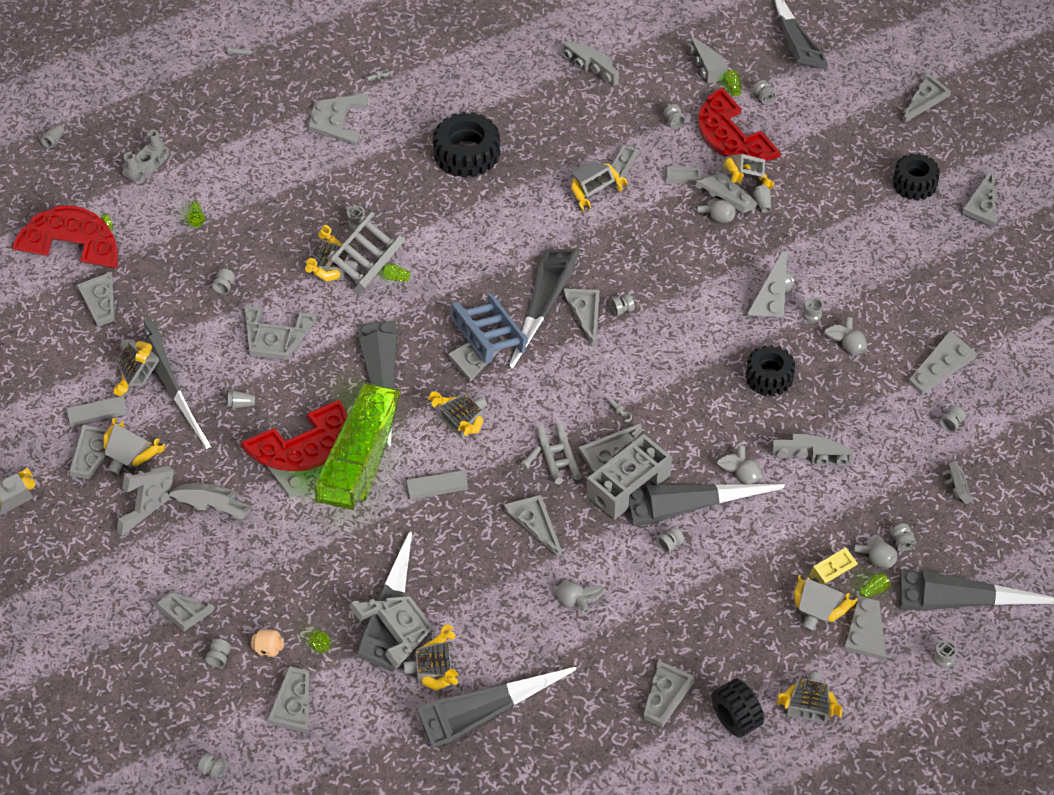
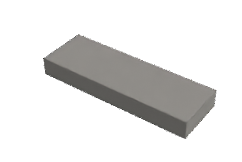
M622 145L611 164L620 175V178L626 177L639 154L638 149ZM615 181L608 186L616 188L617 182Z
M124 396L67 408L71 427L128 414Z
M465 470L406 480L410 500L468 490Z

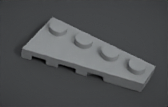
M950 331L909 379V384L923 395L977 357V353Z

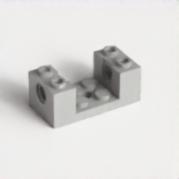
M643 434L587 478V497L615 520L629 509V495L648 480L655 485H659L671 475L672 457ZM627 467H628V468H631V467H632V468L634 469V471H633V472H627V471H625L624 469L627 468Z

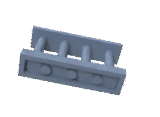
M492 293L488 294L486 305L466 310L459 302L452 303L450 318L485 364L492 362L494 351L516 346L521 353H525L526 344L528 343L527 336L522 333ZM488 311L492 315L477 321L472 320L470 317ZM498 323L501 328L487 332L479 329V327ZM505 334L510 338L509 340L494 344L488 341L490 338Z

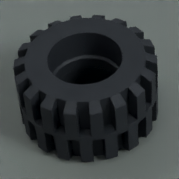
M913 153L909 154V156L904 155L895 165L893 176L894 189H896L898 194L901 193L902 197L907 196L910 200L912 198H915V200L922 198L924 200L927 199V196L931 197L936 192L940 176L938 163L934 162L933 158H928L927 155L923 156L920 153H917V155Z
M764 345L761 349L756 348L755 352L750 353V357L747 360V384H750L752 390L756 389V393L762 392L764 396H767V394L775 396V393L781 395L783 391L787 392L789 387L792 386L794 379L795 360H793L792 354H788L789 351L786 349L782 350L780 346L774 347V345H770V347ZM764 369H774L776 372H768Z
M735 678L713 691L712 703L721 723L730 733L738 738H742L763 725L764 714L761 704L754 692L742 680Z

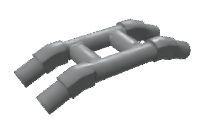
M563 423L556 424L560 444L551 446L545 428H537L539 441L548 463L551 477L558 485L562 483L563 480L558 468L569 466L570 473L574 479L580 480L582 476L573 457ZM564 451L566 459L555 461L552 453Z

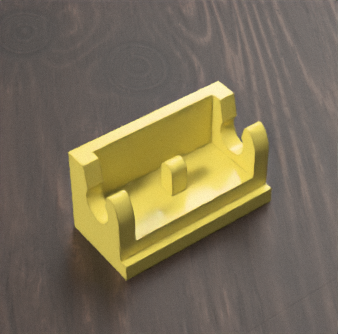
M844 548L815 565L809 576L812 579L816 577L819 583L824 585L852 569L858 563L847 548Z

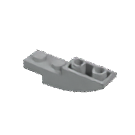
M568 41L563 42V56L571 60L576 67L581 68L585 72L591 69L593 73L601 76L605 82L610 83L612 86L619 84V71L612 67V59L582 44Z
M793 434L792 440H773L772 457H798L800 459L811 457L812 464L818 465L838 464L844 466L851 464L853 450L840 443L806 434Z
M183 484L175 487L169 494L175 500L188 503L197 510L205 511L210 506H213L215 510L227 512L236 519H244L252 508L251 505L234 499L236 491L212 484Z

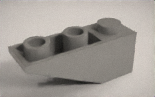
M692 37L689 51L695 57L696 66L700 67L702 78H705L708 84L727 80L728 67L723 57L695 37Z

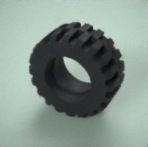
M461 112V114L455 113L450 118L446 117L443 119V122L437 125L433 133L435 161L441 169L443 168L448 174L451 172L456 177L458 175H462V178H467V176L471 175L472 177H477L479 173L481 175L485 174L487 169L491 170L499 160L500 133L497 126L489 118L486 119L484 115H477L475 112H471V114ZM464 141L478 143V145L469 148L455 146L457 143Z

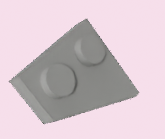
M174 592L157 602V609L183 632L214 611V606L210 603L207 606L197 603V599L183 597Z

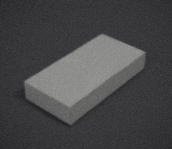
M666 168V183L696 184L698 180L702 179V168Z

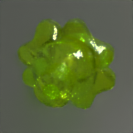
M317 629L314 633L309 634L311 639L308 640V643L312 646L313 651L323 654L325 651L330 650L329 644L332 641L329 639L327 632H321L320 629Z

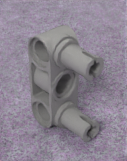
M154 129L148 131L149 143L136 156L132 152H127L123 156L126 166L122 174L136 184H140L141 180L144 181L168 158L170 149L164 145V142L159 138L158 131Z

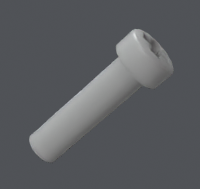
M228 46L227 54L251 55L252 50Z
M536 446L526 460L520 463L523 469H529L531 462L541 451L539 446Z

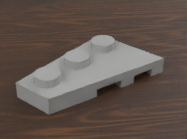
M501 335L490 338L488 341L494 344L505 341V338ZM470 343L448 354L451 362L469 382L488 364L483 362ZM500 350L494 351L492 359Z
M658 660L657 671L652 682L653 686L644 711V720L663 728L695 682L694 676Z
M289 666L268 718L269 724L309 734V671Z

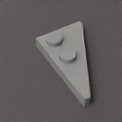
M927 73L923 83L919 86V90L916 91L909 108L906 109L903 121L906 123L948 98L951 91Z
M990 170L963 209V214L995 227L994 171Z
M787 252L781 253L748 311V316L784 317Z
M564 289V297L591 345H596L600 290Z
M637 424L580 446L579 452L592 474L629 446L642 432V426Z
M541 495L504 504L505 511L556 556L562 555L560 544Z

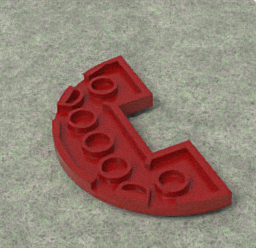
M723 88L718 89L707 98V101L700 109L699 130L705 142L713 150L725 157L744 154L764 159L765 161L780 157L781 152L761 130L746 137L730 119L741 114V108Z
M55 206L53 209L38 213L30 219L31 221L24 229L20 230L12 247L14 251L48 257L52 240H59L84 245L80 260L82 263L117 269L118 247L111 229L95 213L78 206Z
M337 400L307 413L306 419L314 429L285 441L278 431L273 428L241 442V448L254 460L274 469L283 471L315 469L333 460L343 449L349 430L348 416L340 400Z

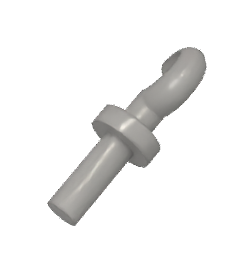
M383 70V72L387 73L376 71L373 75L366 77V81L372 79L379 80L381 76L387 77L389 71Z
M613 399L609 401L616 409L615 413L617 415L620 413L621 416L627 415L630 417V419L624 420V422L632 420V415L629 412H624L623 406H619Z

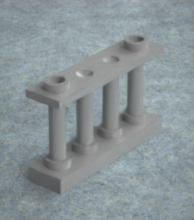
M373 212L368 217L364 215L358 222L360 226L337 252L334 250L327 257L329 262L325 266L328 269L334 262L356 280L357 286L354 291L357 294L363 291L405 241L401 236L396 240L393 238L391 240L370 222L374 216ZM366 227L386 244L388 250L386 252L380 251L359 232ZM354 238L376 256L378 260L376 264L370 263L349 245ZM343 251H346L365 267V271L368 273L365 276L363 274L360 275L338 256Z

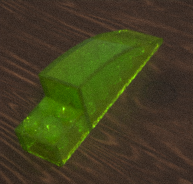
M369 383L363 384L315 483V502L354 510L359 499L367 500L387 445L401 390Z

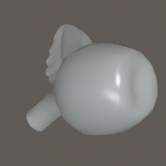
M713 198L707 202V205L698 206V213H710L714 221L728 223L735 217V207L725 200Z
M851 317L845 318V327L834 325L825 330V334L832 340L842 341L843 348L852 356L864 353L867 350L866 338L861 331H853V318Z
M738 446V456L730 454L717 461V465L729 472L735 471L737 478L743 484H755L762 479L759 464L753 459L746 460L745 446Z
M873 535L868 538L866 545L855 544V552L869 554L870 562L876 567L886 569L891 568L896 563V550L885 543L879 535Z
M564 581L558 586L556 596L565 607L576 608L580 606L582 613L588 614L590 609L587 603L598 600L605 589L599 586H589L583 589L576 582Z

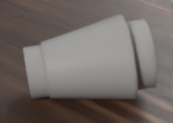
M56 125L43 133L41 136L42 145L46 148L55 147L64 133L63 127Z
M766 185L756 187L753 196L761 212H770L772 210L770 189Z
M235 390L228 392L227 407L236 409L255 406V395Z

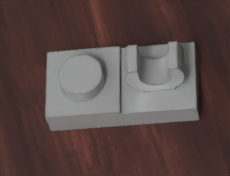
M956 461L949 463L951 471L947 470L942 473L945 478L951 477L945 481V484L948 487L955 485L953 491L957 499H961L965 504L973 502L963 469Z

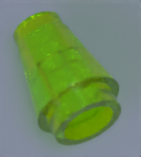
M735 70L727 71L724 74V83L732 93V96L741 95L739 73Z
M198 202L191 203L187 216V221L192 227H200L205 221L201 204Z
M392 262L391 264L386 263L383 277L387 278V280L408 282L411 271Z
M883 572L876 573L859 591L863 597L871 598L887 591L888 587L891 586V582Z

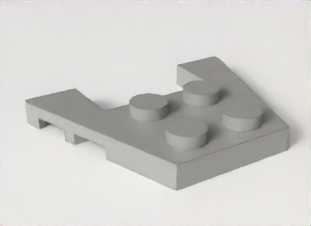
M359 94L315 101L309 122V130L327 137L333 136L338 138L339 141L344 140L350 142L353 146H358L360 131L345 130L343 128L348 108L366 109L369 95Z
M245 306L250 356L287 360L316 322V314L300 312L296 326L289 327L259 323L262 316V308Z
M171 467L154 468L147 473L139 471L136 475L131 473L124 475L122 488L127 493L136 488L138 489L135 510L118 519L117 533L123 536L170 499L169 494L174 473Z
M410 596L386 598L385 601H375L372 599L369 602L363 603L353 601L349 606L359 621L377 614L397 640L399 645L388 649L385 653L395 669L405 661L434 628Z

